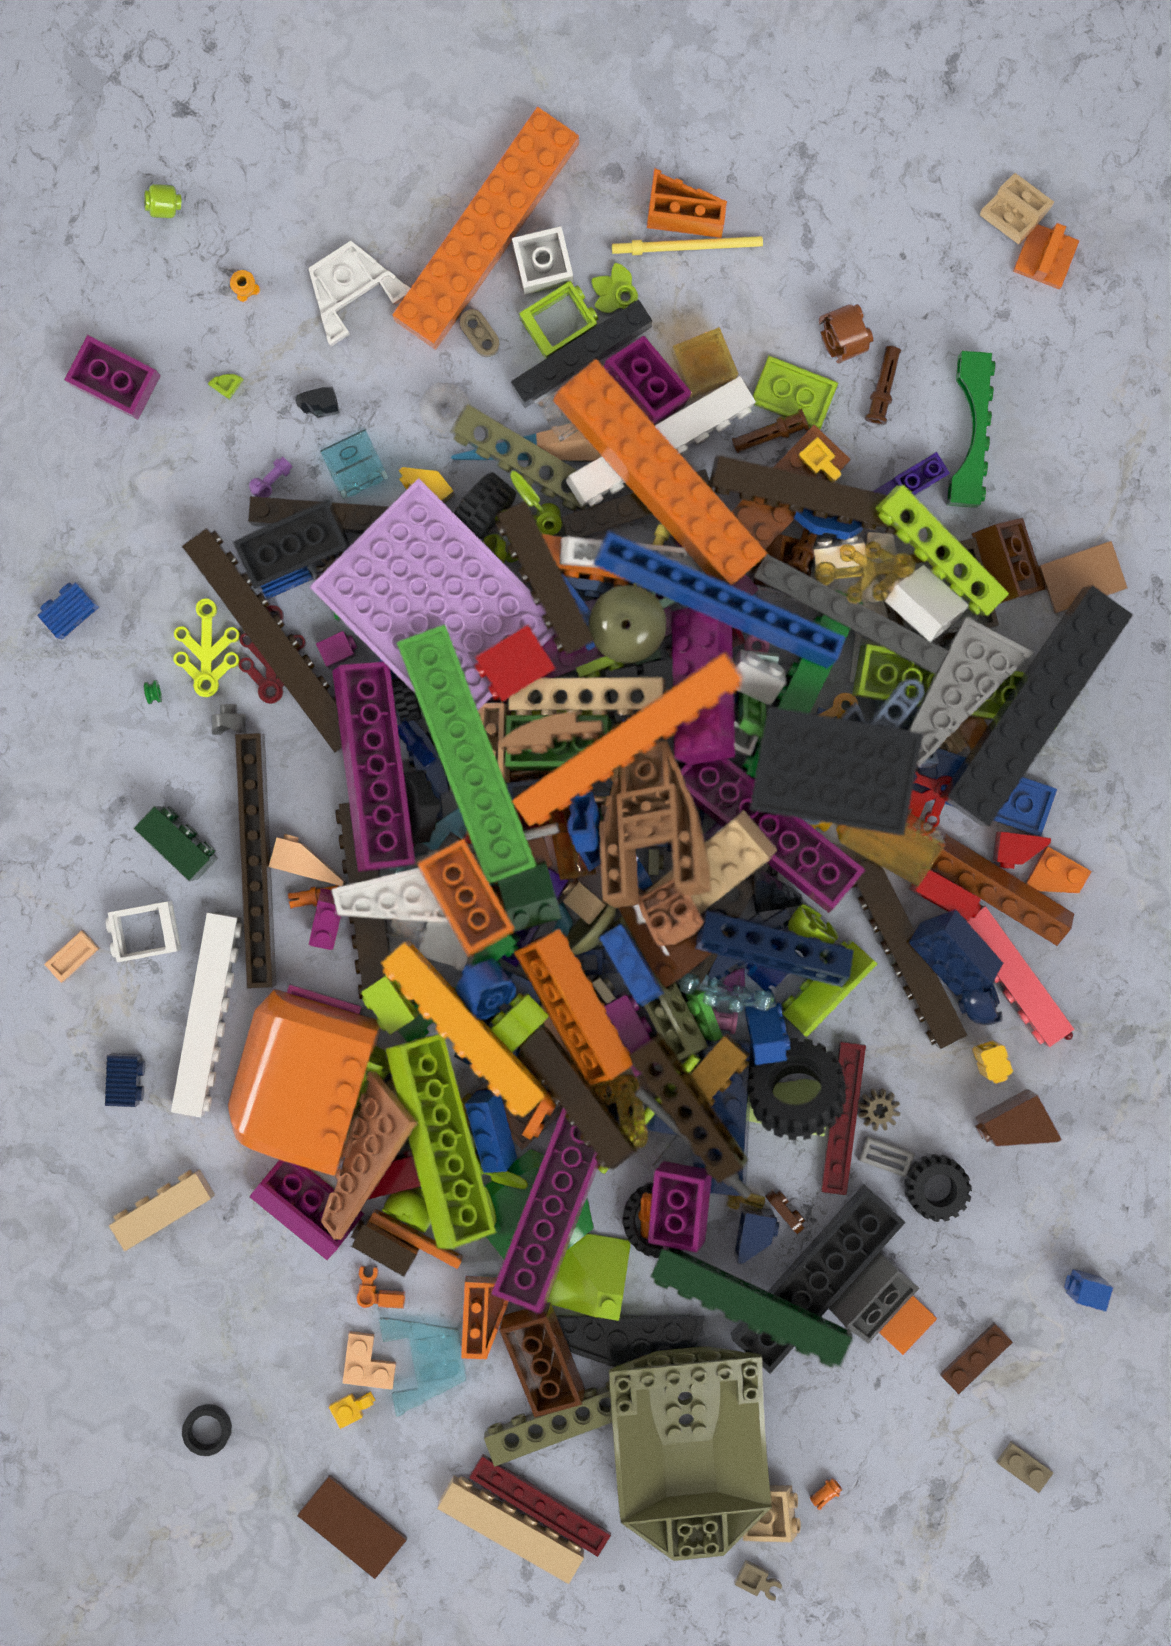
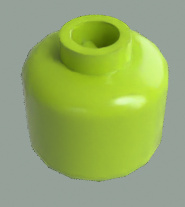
M152 184L149 190H145L144 209L149 211L151 217L171 219L175 217L176 210H181V194H176V189L173 185Z

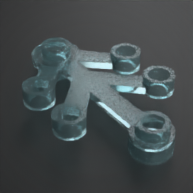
M689 973L681 977L678 982L680 991L693 994L695 990L706 991L703 1003L710 1006H718L719 1000H729L728 1009L736 1012H742L744 1006H754L763 1011H768L776 1006L775 995L763 990H756L754 993L741 985H733L730 988L715 979H709L707 985L699 984L700 978Z

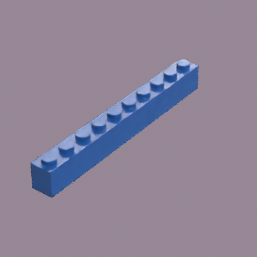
M608 532L602 541L593 565L827 669L838 660L846 638L611 532Z

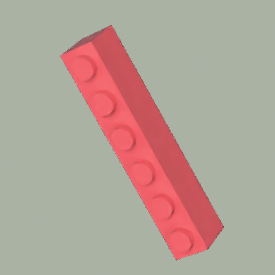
M981 905L975 918L971 917L967 922L1003 962L994 982L1001 983L1005 989L1002 991L1004 997L1010 1004L1014 1002L1019 1008V1011L1016 1013L1023 1023L1027 1024L1029 1022L1034 1031L1031 1034L1040 1045L1044 1043L1046 1046L1051 1047L1075 1029L987 907Z

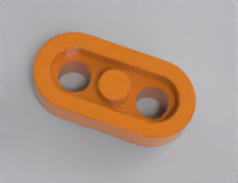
M548 1091L546 1096L537 1105L521 1134L529 1140L533 1136L538 1138L544 1128V1124L541 1123L546 1114L550 1116L557 1105L550 1097L551 1093Z

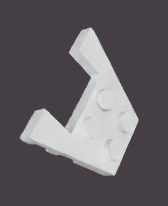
M349 241L309 268L327 341L330 346L335 345L350 335L336 313L338 310L378 284L382 286L393 305L401 302L410 290L409 286L402 283L395 275L387 271L352 241Z

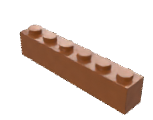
M946 834L933 851L928 865L930 868L1054 945L1058 946L1071 930L1074 919L1073 912Z

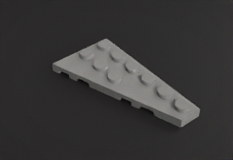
M964 617L942 664L907 730L923 733L917 766H921L942 745L941 743L952 732H955L960 724L1033 652L970 618Z

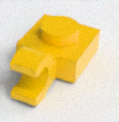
M818 437L798 455L815 475L822 470L830 482H835L842 475L830 462L835 455Z
M371 1391L357 1399L351 1393L331 1403L329 1409L339 1428L342 1429L361 1419L364 1415L361 1410L371 1407L376 1400Z

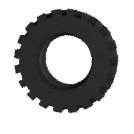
M790 1038V1050H786V1061L756 1065L754 1060V1066L750 1067L748 1073L747 1089L751 1109H753L757 1121L762 1122L763 1128L767 1131L773 1129L774 1135L780 1138L783 1135H788V1140H797L798 1136H803L804 1140L811 1139V1134L816 1133L817 1136L825 1133V1127L832 1128L836 1124V1117H841L843 1105L846 1104L845 1076L843 1075L841 1063L837 1062L832 1051L826 1053V1046L820 1043L815 1046L813 1045V1040L804 1039V1042H799L798 1038ZM791 1074L809 1075L815 1078L821 1085V1089L816 1097L807 1103L791 1105L780 1101L773 1095V1089L782 1078Z

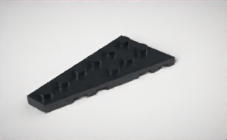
M556 1315L571 1353L612 1367H617L656 1351L694 1348L705 1320V1316H620L619 1321L590 1315Z

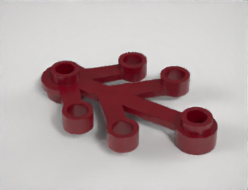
M275 605L267 606L271 613L277 612L283 621L284 613L281 608ZM243 633L240 636L241 645L248 648L266 667V678L255 668V663L250 658H242L239 662V668L259 686L258 695L263 702L268 704L277 703L283 696V687L285 685L279 677L276 679L277 674L254 643L245 645L244 638L248 635ZM296 634L294 635L295 638L302 639V645L297 649L302 650L306 646V640L302 635ZM245 661H250L251 668L248 670L243 669ZM269 687L275 688V694L273 696L267 695V689Z

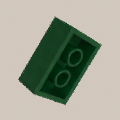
M154 806L133 829L188 881L198 880L218 859L214 854L216 850L207 841L204 843L196 837L197 831L189 824H182L178 820L179 814L170 806Z

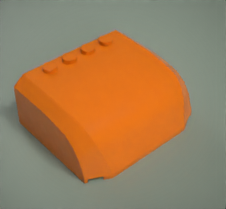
M274 989L254 1011L229 1098L228 1109L235 1138L251 1150L335 1176L344 1158L342 1154L346 1145L345 1140L368 1061L380 1035L381 1028L377 1023V1019Z

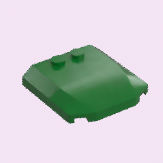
M532 1148L517 1159L507 1170L526 1180L528 1183L526 1189H518L494 1181H490L485 1185L496 1213V1223L494 1225L496 1233L488 1235L486 1238L504 1260L545 1156ZM586 1198L567 1250L594 1229L588 1198Z

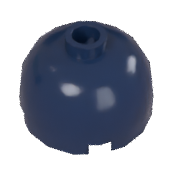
M994 983L975 990L965 991L962 994V999L958 1000L961 1013H967L969 1019L976 1024L992 1025L1003 1021L1002 1011L997 1012L996 1009L1000 1001Z

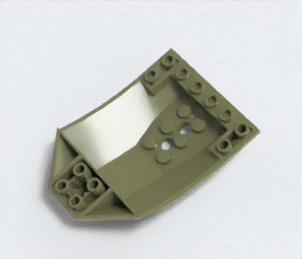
M709 1346L656 1351L609 1369L615 1468L621 1524L673 1561L724 1556L772 1508L766 1448L761 1354ZM682 1392L691 1393L688 1399L682 1400L678 1398ZM684 1414L693 1416V1420L689 1424L680 1423L679 1418Z

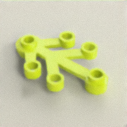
M204 598L196 604V613L202 618L201 646L190 636V631L187 628L180 626L174 631L175 639L183 642L201 661V672L190 662V657L185 652H177L173 660L177 666L182 667L194 679L193 687L198 695L211 697L218 691V680L230 668H235L239 665L240 657L233 652L227 653L224 656V661L213 671L212 661L228 645L237 642L241 635L238 629L229 627L225 630L224 636L212 646V618L217 614V605L214 601ZM206 605L212 607V611L209 614H205L203 611ZM180 630L186 631V637L183 639L178 637ZM234 630L237 634L236 638L230 640L228 633ZM180 655L186 657V661L183 664L178 663ZM234 655L236 657L235 664L230 665L228 663V658ZM205 680H209L211 683L210 688L207 690L202 687Z

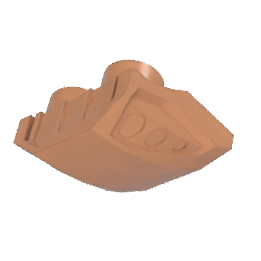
M675 878L643 896H638V905L642 916L651 931L654 941L659 946L672 945L695 934L704 922L694 904L692 896H686L675 889Z

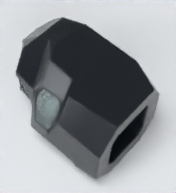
M333 386L309 390L296 396L297 407L303 413L313 414L317 418L340 413Z

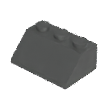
M879 1252L832 1304L829 1310L847 1329L869 1344L919 1290V1287Z

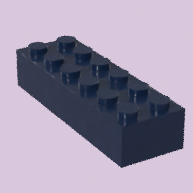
M705 1039L708 1048L699 1053L700 1061L698 1065L721 1039L715 1042ZM734 1039L751 1054L746 1059L749 1064L740 1074L735 1072L729 1078L732 1084L723 1093L718 1091L712 1097L716 1100L712 1107L748 1158L750 1099L747 1081L749 1080L748 1073L753 1063V1050L750 1040ZM703 1127L699 1128L700 1133L707 1134ZM712 1148L716 1155H722L719 1149ZM694 1154L693 1167L706 1169L700 1156L698 1157ZM747 1164L742 1170L737 1172L739 1175L738 1179L745 1185L747 1183ZM712 1178L711 1194L741 1196L732 1186L728 1187L723 1181L718 1184L716 1179Z

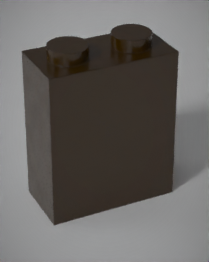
M369 1215L365 1222L360 1219L350 1237L354 1239L351 1247L405 1277L418 1254L419 1248L369 1222L371 1217Z

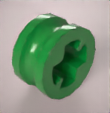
M154 680L152 684L144 682V693L147 703L152 704L153 701L162 702L159 682L157 680Z

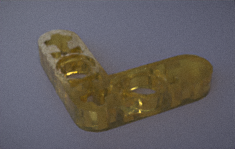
M618 1075L611 1080L591 1085L605 1106L617 1103L620 1126L637 1148L644 1147L648 1141V1132L642 1101L635 1095L637 1089L640 1088L638 1079L634 1075ZM608 1085L611 1087L610 1098L606 1094ZM627 1085L625 1090H621L620 1086ZM630 1105L633 1107L634 1110L632 1118H630L628 1114V1108Z

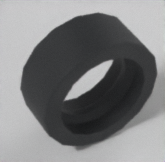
M205 1404L196 1407L189 1413L182 1425V1438L185 1446L198 1456L217 1454L225 1447L231 1436L232 1423L230 1417L224 1409L216 1405ZM211 1416L220 1423L222 1428L221 1436L215 1443L210 1445L202 1444L193 1436L192 1427L195 1420L199 1417Z

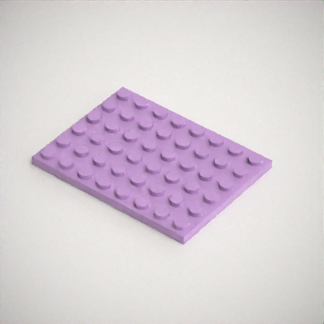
M419 478L310 586L414 692V687L397 642L445 624L477 710L492 697V694L488 689L491 683L487 676L481 678L474 664L478 663L475 658L476 656L529 625L541 646L555 634L552 628H546L541 617L545 613L541 605L536 606L530 595L531 591Z

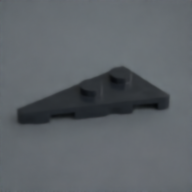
M762 870L754 871L755 913L803 905L800 893Z

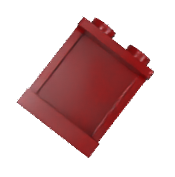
M529 625L476 656L475 658L478 663L474 664L481 678L487 676L491 685L488 686V689L494 699L500 698L502 702L555 670V667Z

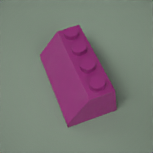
M280 1159L249 1196L326 1260L340 1247L364 1215L362 1211H359L343 1238L333 1239L321 1220L329 1195L335 1189L309 1168Z

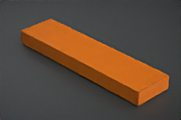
M375 1209L369 1222L456 1269L460 1266L463 1256L450 1248L438 1249L434 1239L378 1209Z

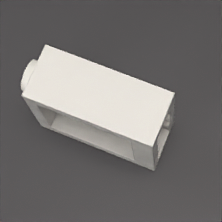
M172 901L108 913L109 918H106V928L108 933H112L113 943H110V949L113 958L116 957L117 962L181 950ZM159 910L165 947L127 954L120 917Z

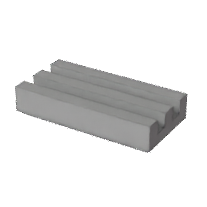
M866 1136L865 1144L862 1147L858 1160L907 1177L915 1154ZM870 1144H873L878 1147L890 1150L892 1152L907 1156L908 1158L907 1160H903L869 1147ZM867 1153L903 1165L904 1169L901 1170L867 1158Z

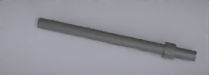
M642 1086L638 1088L635 1095L690 1146L691 1143L686 1136L678 1131L673 1117L667 1114L662 1105ZM737 1173L723 1181L728 1187L732 1186L745 1199L752 1192L738 1179L739 1175Z

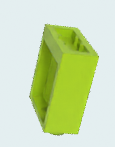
M571 281L519 313L522 324L545 359L597 326L596 321L599 318L592 307L587 308L583 302L585 295L578 285L574 287ZM569 295L587 325L552 347L534 317Z

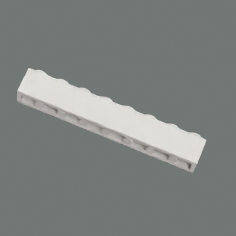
M739 376L655 426L681 455L689 449L687 447L689 444L696 442L698 445L710 437L708 433L716 429L720 432L731 425L730 420L736 417L741 420L749 415L756 401ZM603 457L569 475L566 480L581 507L587 504L592 507L603 500L602 495L609 491L611 494H615L625 487L623 479Z
M208 912L206 915L171 1112L201 1118L205 1115V1112L210 1111L212 1097L208 1095L210 1087H214L216 1081V1072H213L214 1062L219 1061L221 1047L217 1046L219 1037H223L225 1031V1022H222L223 1013H227L230 998L226 996L228 987L232 988L234 973H231L232 963L237 962L239 948H235L237 938H241L243 932V923H240L241 917L216 912Z

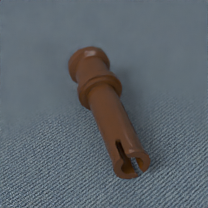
M894 346L885 347L876 390L870 395V400L872 401L869 413L865 415V420L878 425L887 424L886 414L888 406L893 400L890 392L901 353L900 348Z
M801 408L798 410V413L785 418L780 416L776 419L777 422L732 438L736 452L740 453L781 436L789 438L790 434L803 429L809 430L803 409Z
M804 527L799 543L792 548L793 556L791 561L786 565L796 570L799 567L798 571L807 575V566L814 557L813 546L818 534H810V531Z

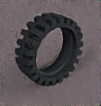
M649 1182L637 1188L630 1195L623 1211V1227L629 1242L636 1250L641 1251L648 1257L659 1258L664 1246L648 1243L640 1235L635 1222L637 1210L641 1205L642 1195L646 1192L648 1194L653 1193V1183Z

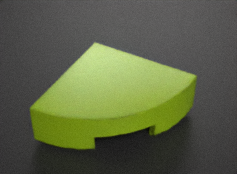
M224 374L214 377L208 385L230 400L244 379L235 374Z

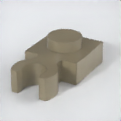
M745 1560L734 1581L736 1586L755 1596H758L760 1590L763 1591L765 1596L772 1601L776 1600V1595L770 1592L769 1589L773 1586L779 1589L782 1588V1583L778 1579H767L768 1571L748 1560Z

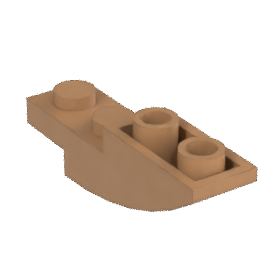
M576 712L547 716L519 727L500 740L499 747L506 751V754H521L522 750L532 749V753H546L547 748H554V738H557V741L560 742L572 741L573 737H583V740H597L598 736L605 735V728L602 721L579 722V716Z

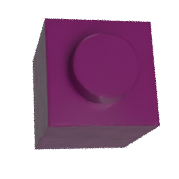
M344 631L316 643L328 668L355 657L354 650L358 648L353 636H347Z

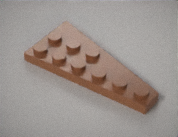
M368 1072L366 1080L369 1081L366 1093H362L359 1102L362 1106L359 1115L353 1119L342 1154L345 1157L343 1166L337 1170L335 1176L338 1179L336 1188L329 1195L321 1220L333 1239L343 1238L417 1123L377 1072Z

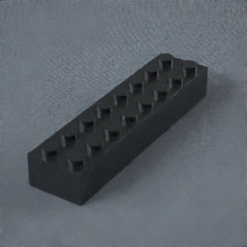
M863 1184L768 1292L822 1317L906 1222L871 1189ZM741 1321L730 1333L732 1341L745 1352L761 1354L762 1367L771 1374L795 1346L788 1342L786 1345L779 1344L771 1339V1334L764 1331L762 1334L756 1333L748 1328V1323Z

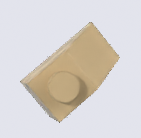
M577 879L573 882L569 881L561 892L560 899L589 925L606 906L598 896Z

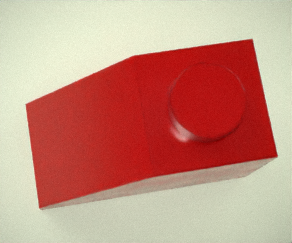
M996 831L993 861L1000 862L999 867L1014 869L1015 864L1023 865L1051 843V838Z

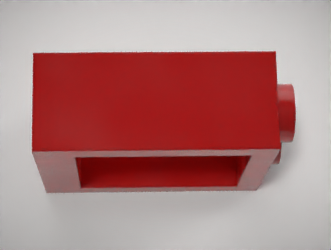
M920 867L908 890L947 912L956 909L967 921L971 917L975 918L981 909L979 904L981 898L928 868Z

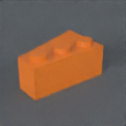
M654 168L647 228L722 238L727 201L699 188L696 190L683 184L682 180L678 178L672 179L662 174V171Z
M466 1276L461 1358L487 1359L509 1302L492 1294L498 1277Z

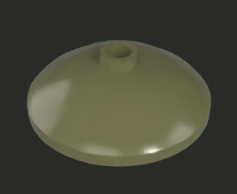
M619 586L607 591L597 600L591 611L589 628L594 638V644L602 654L617 662L633 663L646 659L659 648L666 633V615L661 603L649 591L637 586ZM625 619L631 622V627L627 630L622 627V622Z
M603 901L606 906L590 925L582 918L574 924L566 937L574 956L591 950L597 944L603 945L599 937L606 934L613 925L616 908Z

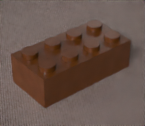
M551 1302L546 1303L543 1313L524 1309L503 1315L499 1331L534 1417L582 1405L585 1387Z

